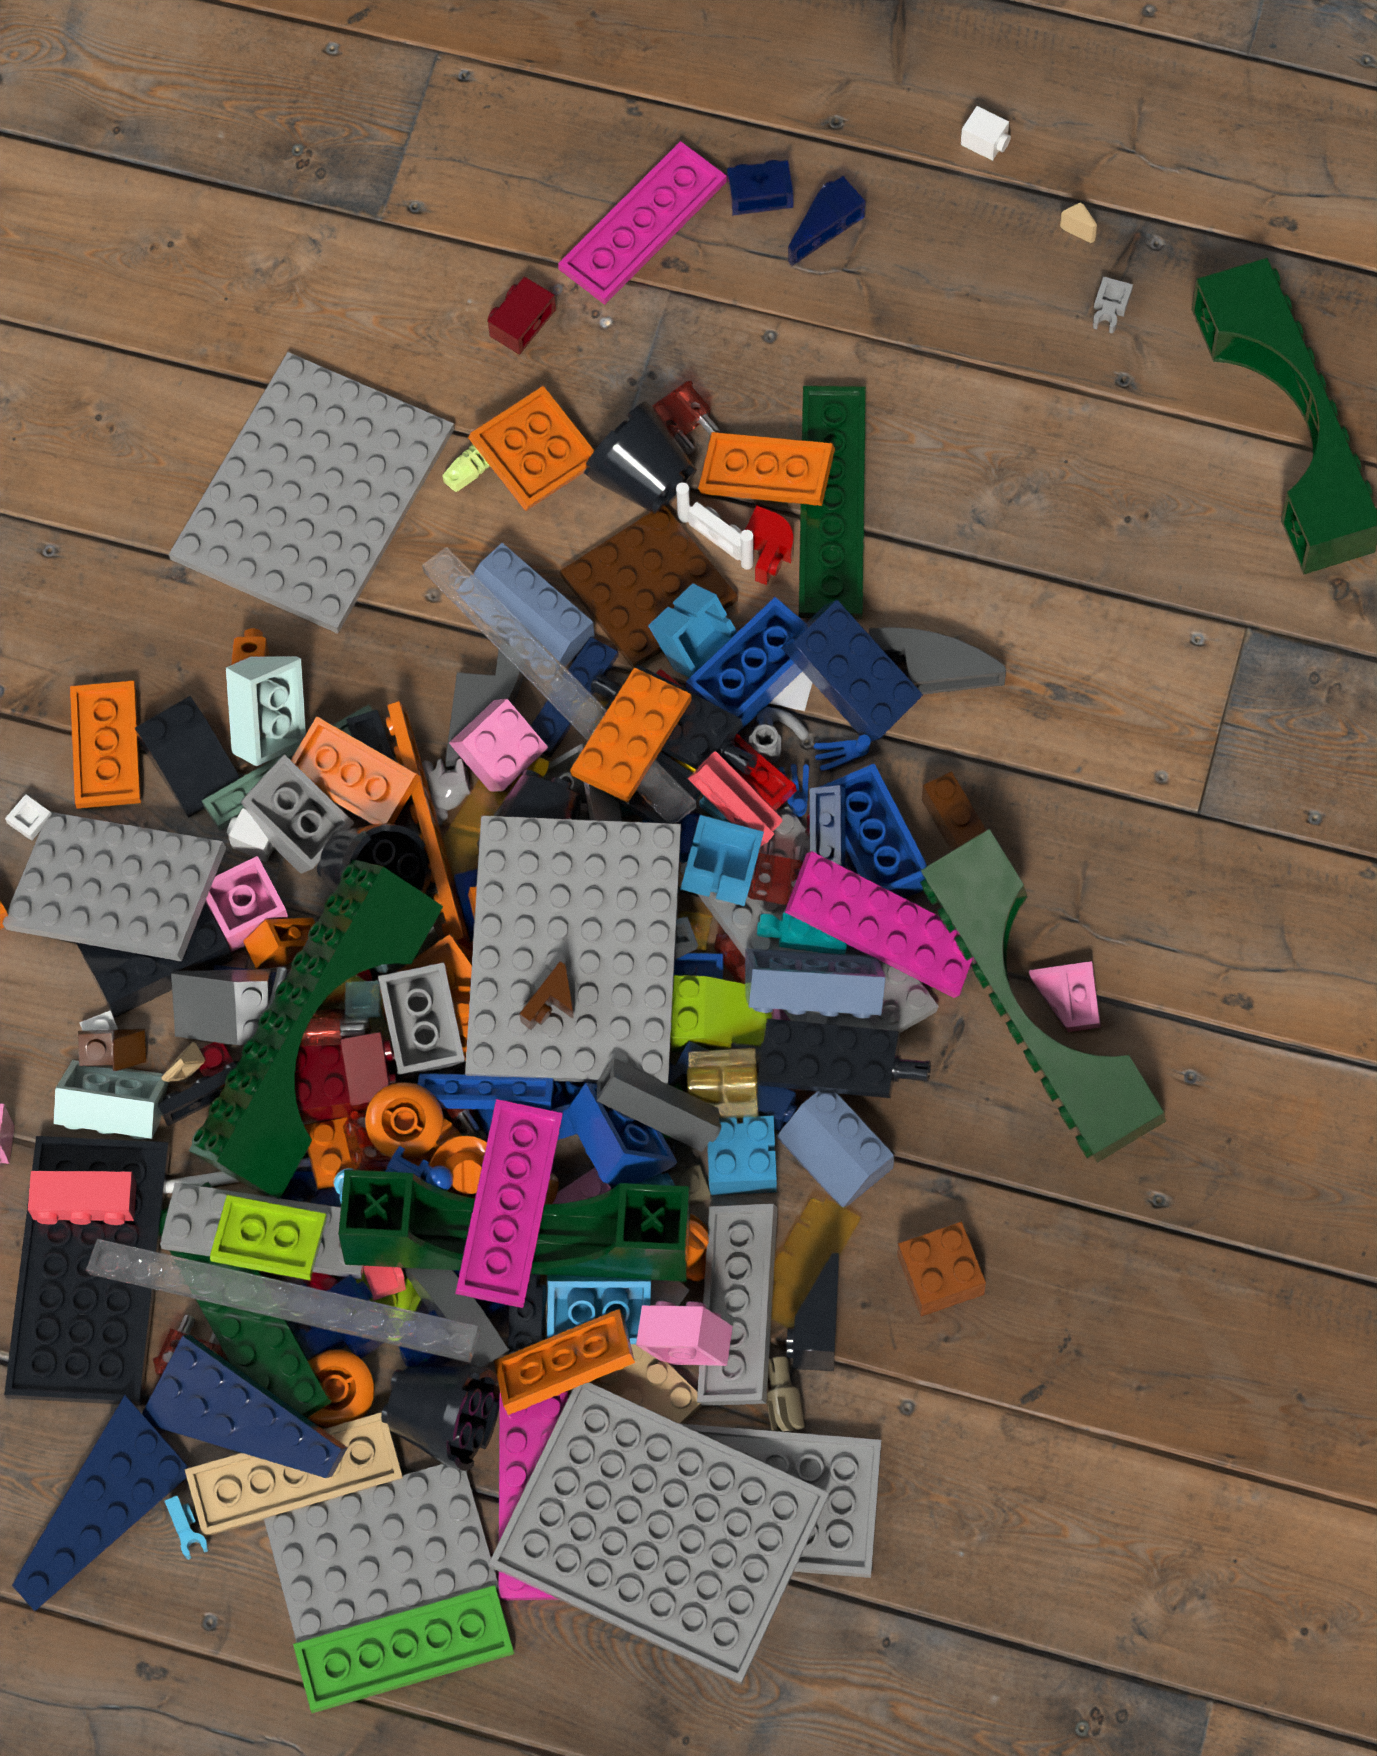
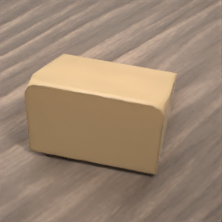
M1080 202L1061 213L1060 227L1063 230L1089 243L1095 241L1097 223L1084 204Z
M192 1042L172 1062L161 1077L163 1081L187 1080L204 1063L205 1059L197 1044Z

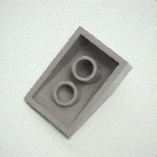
M285 754L280 757L240 801L276 850L301 874L313 869L320 861L325 844L336 830H346L354 824Z

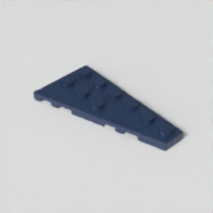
M190 1334L183 1335L142 1412V1415L154 1427L323 1478L333 1476L348 1448Z
M125 1395L12 1584V1587L34 1612L187 1478L185 1469L189 1467Z

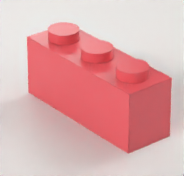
M31 1171L28 1211L33 1220H37L41 1224H56L57 1220H70L74 1224L86 1225L90 1224L91 1220H104L106 1224L121 1225L124 1224V1221H134L137 1182L132 1172Z

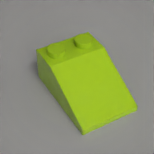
M673 976L670 1037L672 1052H683L689 1041L714 1053H730V1050L733 1051L731 1049L732 1042L761 1045L764 1042L767 1018L772 1019L771 1012H758L748 1007L745 997V984L708 976Z

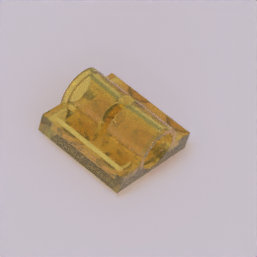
M755 1048L688 1052L689 1067L687 1079L688 1093L718 1108L719 1118L759 1116Z

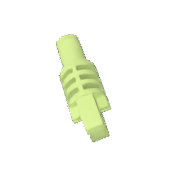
M472 444L442 475L443 481L452 490L457 492L478 478L479 474H482L490 465Z

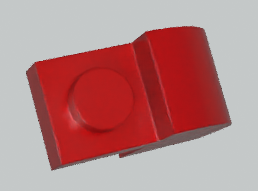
M756 505L745 530H750L753 533V549L762 552L755 566V581L767 585L771 575L777 576L782 560L788 563L792 562L793 531L789 523L781 515Z

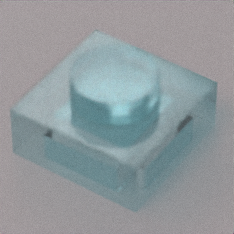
M379 981L346 982V1017H380L381 988Z

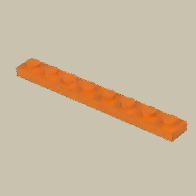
M398 701L387 705L390 717L386 718V723L390 734L396 736L398 746L394 747V753L398 763L421 776L411 794L414 804L410 805V812L414 822L420 825L422 834L418 836L426 845L424 849L430 861L428 864V868L431 869L430 881L431 883L435 882L438 893L434 894V900L443 906L441 912L444 913L446 923L442 924V930L445 937L452 933L459 944L470 948L472 947L410 717L408 711Z

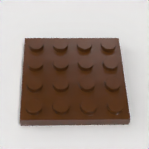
M665 505L656 514L651 511L560 570L561 578L633 669L637 664L642 665L662 651L648 625L667 607L673 609L675 607L673 601L692 583L716 594L724 610L738 602L737 594Z

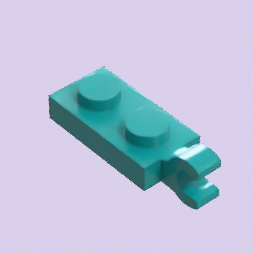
M783 912L781 920L770 914H761L760 922L757 923V936L779 938V947L831 954H845L846 943Z

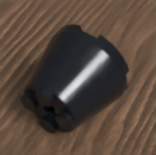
M644 401L628 413L629 421L624 420L604 438L586 463L590 468H587L583 473L593 482L656 514L664 505L668 506L677 497V485L682 482L687 483L696 473L697 469L693 466L656 409L647 401Z
M524 770L523 775L493 816L579 820L582 795L571 790V784L563 779L553 777L552 781L542 779V776L534 771ZM479 837V840H478V842H477V846H478V847H479V843H480V837Z
M392 823L336 830L325 844L317 866L318 875L323 878L325 884L334 893L341 882L343 870L353 860L383 866L424 894L428 890L431 879V869L428 868L424 849L426 845L423 840L411 829Z
M409 1366L403 1371L397 1369L391 1378L392 1392L389 1403H386L382 1410L381 1420L383 1423L388 1424L389 1429L393 1433L443 1464L462 1471L469 1470L474 1466V1460L472 1459L479 1448H487L494 1432L499 1412V1399L494 1398V1385L498 1381L497 1375L491 1370L476 1366Z

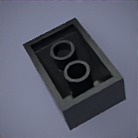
M191 696L135 727L139 744L188 818L205 808L202 800L240 779L209 723Z
M839 1253L831 1254L795 1315L794 1328H787V1358H793V1369L834 1371Z

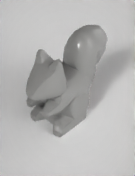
M438 759L436 769H434L430 761L425 760L422 762L439 826L448 818L447 811L456 808L467 795L472 793L468 770L466 766L464 767L463 759L456 761L455 769L446 770L442 759Z

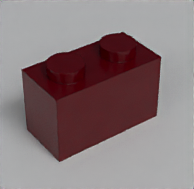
M524 276L518 285L514 284L511 286L506 294L505 301L500 307L496 306L490 312L487 319L489 336L520 355L556 311L555 295Z

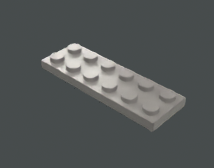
M181 1183L174 1184L160 1242L161 1249L210 1256L226 1196L231 1195L325 1213L327 1221L313 1272L362 1279L364 1266L345 1265L338 1235L340 1207L281 1198L276 1199L274 1197Z
M774 1204L709 1207V1243L706 1252L703 1304L707 1306L706 1309L720 1314L721 1319L732 1325L733 1328L727 1366L699 1365L697 1403H701V1406L766 1404L778 1210Z

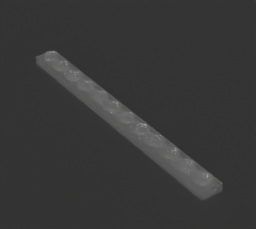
M447 547L422 565L423 572L588 741L607 710ZM654 760L636 791L668 824H676L696 808V801Z
M97 1239L86 1268L88 1273L94 1276L470 1363L481 1333L479 1326L101 1239Z

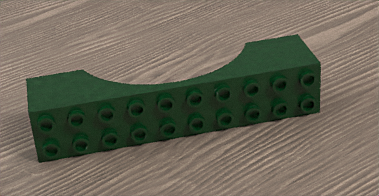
M1264 258L1196 279L1191 310L1213 362L1241 366L1264 376L1289 396L1306 422L1312 443L1313 459L1305 474L1287 491L1281 517V523L1304 575L1375 553L1377 547V507H1375L1371 499L1373 497L1371 485L1367 479L1363 480L1360 473L1361 464L1359 457L1356 453H1352L1349 448L1348 432L1345 426L1339 425L1336 418L1338 416L1336 404L1333 399L1329 400L1326 395L1325 379L1322 373H1317L1314 367L1315 358L1310 346L1306 347L1304 344L1302 326L1299 320H1294L1291 314L1292 305L1290 298L1281 291L1279 273L1276 268L1271 267L1268 258Z
M990 829L922 869L921 872L924 880L920 884L932 905L938 902L941 906L937 910L940 919L949 933L955 930L958 934L954 938L957 943L956 945L966 961L972 958L975 962L971 968L982 988L985 989L988 986L991 988L992 992L988 995L1000 1017L1006 1014L1010 1019L1006 1022L1009 1032L1017 1045L1024 1042L1027 1047L1023 1051L1026 1060L1034 1073L1041 1070L1044 1078L1040 1079L1051 1101L1053 1102L1056 1099L1060 1101L1062 1105L1058 1108L1060 1115L1069 1130L1074 1127L1077 1129L1079 1135L1075 1138L1086 1158L1088 1159L1093 1156L1098 1163L1165 1123L1164 1111L1129 1055L1115 1057L1097 1056L1068 1048L1037 1028L1018 1005L1011 991L1008 978L1007 947L1014 920L1028 896L1024 884Z
M353 860L343 870L339 886L335 893L331 894L326 900L322 916L309 930V939L302 951L298 952L294 957L291 965L292 969L286 979L278 985L275 991V999L270 1008L261 1015L257 1031L253 1038L244 1045L240 1061L236 1068L232 1069L227 1075L223 1091L210 1105L209 1115L205 1123L195 1132L192 1138L189 1152L247 1187L276 1199H280L312 1142L300 1117L295 1094L297 1054L302 1037L311 1018L323 1001L338 986L356 974L385 964H412L443 908L441 904L383 866Z
M344 1170L338 1232L345 1265L460 1270L475 1199L435 1187L420 1179L414 1173ZM620 1183L610 1191L589 1199L544 1205L530 1274L686 1282L690 1228L689 1186Z

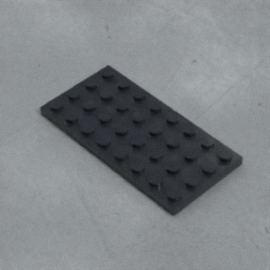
M36 1136L32 1171L132 1172L137 1182L134 1221H124V1224L121 1225L106 1224L104 1220H91V1223L86 1225L74 1224L70 1220H57L56 1224H41L37 1220H33L27 1206L4 1392L7 1399L120 1404L125 1395L133 1405H142L161 1235L162 1210L164 1209L170 1155L169 1142Z

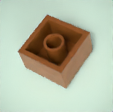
M962 1221L898 1243L897 1257L921 1317L984 1295L986 1282Z

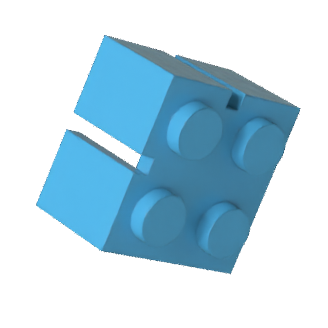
M693 583L673 601L675 606L673 609L667 607L648 625L672 668L688 678L737 633L731 620L726 618L727 613L717 595Z
M700 815L681 890L707 897L710 896V892L717 893L716 899L745 906L764 832Z
M774 1116L743 1117V1123L737 1124V1117L719 1118V1123L721 1124L719 1136L714 1142L707 1144L710 1194L729 1195L777 1192Z

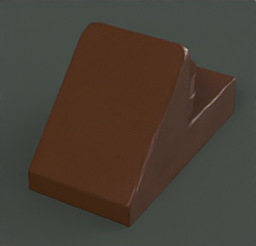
M561 961L519 1014L520 1022L530 1030L537 1023L542 1025L552 1012L551 1004L572 1019L574 1018L566 965Z
M145 1028L78 1031L79 1066L113 1065V1071H119L146 1062Z

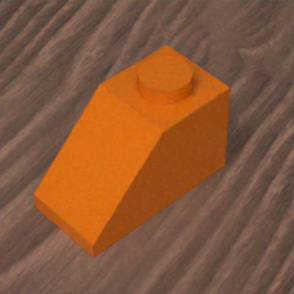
M265 919L243 940L255 968H277L291 963L296 954L302 951L309 939L308 933L315 924L314 919Z

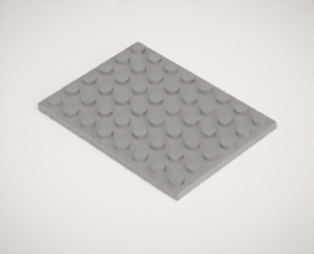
M287 352L169 553L170 560L335 633H339L452 435L454 423Z
M481 816L465 1067L466 1076L553 1078L554 1081L597 1083L613 1058L668 1084L681 824ZM561 961L566 965L574 1018L572 1019L551 1004L552 1012L542 1025L537 1023L530 1030L520 1022L519 1014Z
M585 1383L573 1388L488 1565L501 1573L742 1685L827 1502L829 1492L592 1383Z

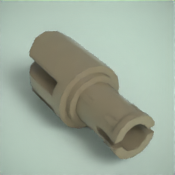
M774 1357V1362H772V1359H769L768 1372L771 1389L767 1393L766 1401L771 1431L793 1432L796 1429L805 1428L799 1389L791 1384L788 1358Z

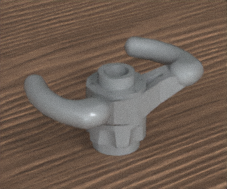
M766 707L757 714L759 726H756L753 734L749 736L748 744L767 761L774 764L780 758L781 736L773 726V722L779 721L785 724L802 740L808 737L809 732L802 722L792 714L780 709Z

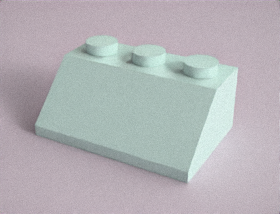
M297 656L249 657L226 667L232 753L255 766H259L299 745L306 735L301 658Z
M72 1060L55 1089L54 1124L64 1125L66 1128L73 1130L85 1128L96 1130L98 1133L106 1135L118 1133L129 1135L133 1139H152L161 1120L158 1104L163 1102V1099L166 1097L169 1082L162 1080V1073L129 1068L113 1071V1066H79V1061Z

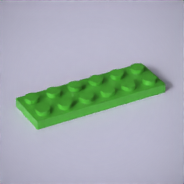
M495 1585L293 1644L311 1713L514 1654Z

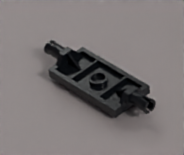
M639 664L636 665L635 668L680 688L692 696V701L661 751L694 769H697L711 753L717 752L729 765L742 771L744 774L749 775L752 772L747 767L749 766L754 769L757 764V757L738 748L734 742L736 734L743 726L741 718ZM600 673L596 678L601 682L594 679L591 684V691L609 700L600 712L603 718L625 681L623 684H619Z
M767 1018L764 1042L761 1045L732 1042L731 1049L733 1051L730 1050V1061L759 1065L757 1078L759 1086L891 1098L892 1087L895 1082H899V1079L929 1082L930 1075L928 1073H931V1061L901 1058V1055H899L900 1033L893 1030Z

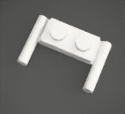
M679 483L676 487L678 520L682 523L689 522V525L736 560H740L742 568L746 570L751 569L754 565L753 533L750 530L741 531L732 524L729 526L721 520L719 514L711 507L707 506L705 508L698 502L691 507L689 486L686 483Z

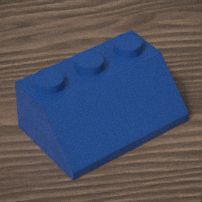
M585 1083L566 1110L574 1131L578 1134L587 1155L590 1157L603 1183L609 1185H618L620 1183L637 1184L674 1167L677 1163L660 1131L597 1102L596 1084Z

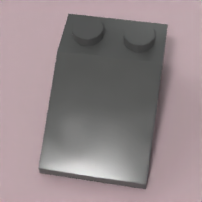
M271 969L172 971L175 1037L245 1045L248 1040L253 1038L259 1027L258 1023L261 1015L268 1009L272 993Z

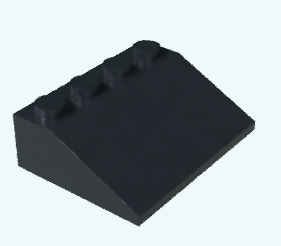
M205 903L182 961L75 942L114 1018L171 991L172 971L214 970V965H224L233 960L229 946Z

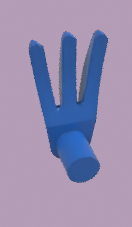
M861 735L858 740L815 743L814 749L837 750L818 754L815 756L816 760L843 757L820 766V771L840 767L866 755L869 752L870 737Z
M795 764L791 765L792 782L796 785L797 791L788 799V804L795 816L798 817L803 816L807 811L808 764L803 766L802 792H799L797 767ZM779 767L778 770L786 776L784 768Z

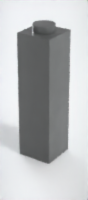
M613 1058L597 1081V1102L701 1152L709 1142H714L719 1136L721 1124L719 1123L718 1108L618 1059Z

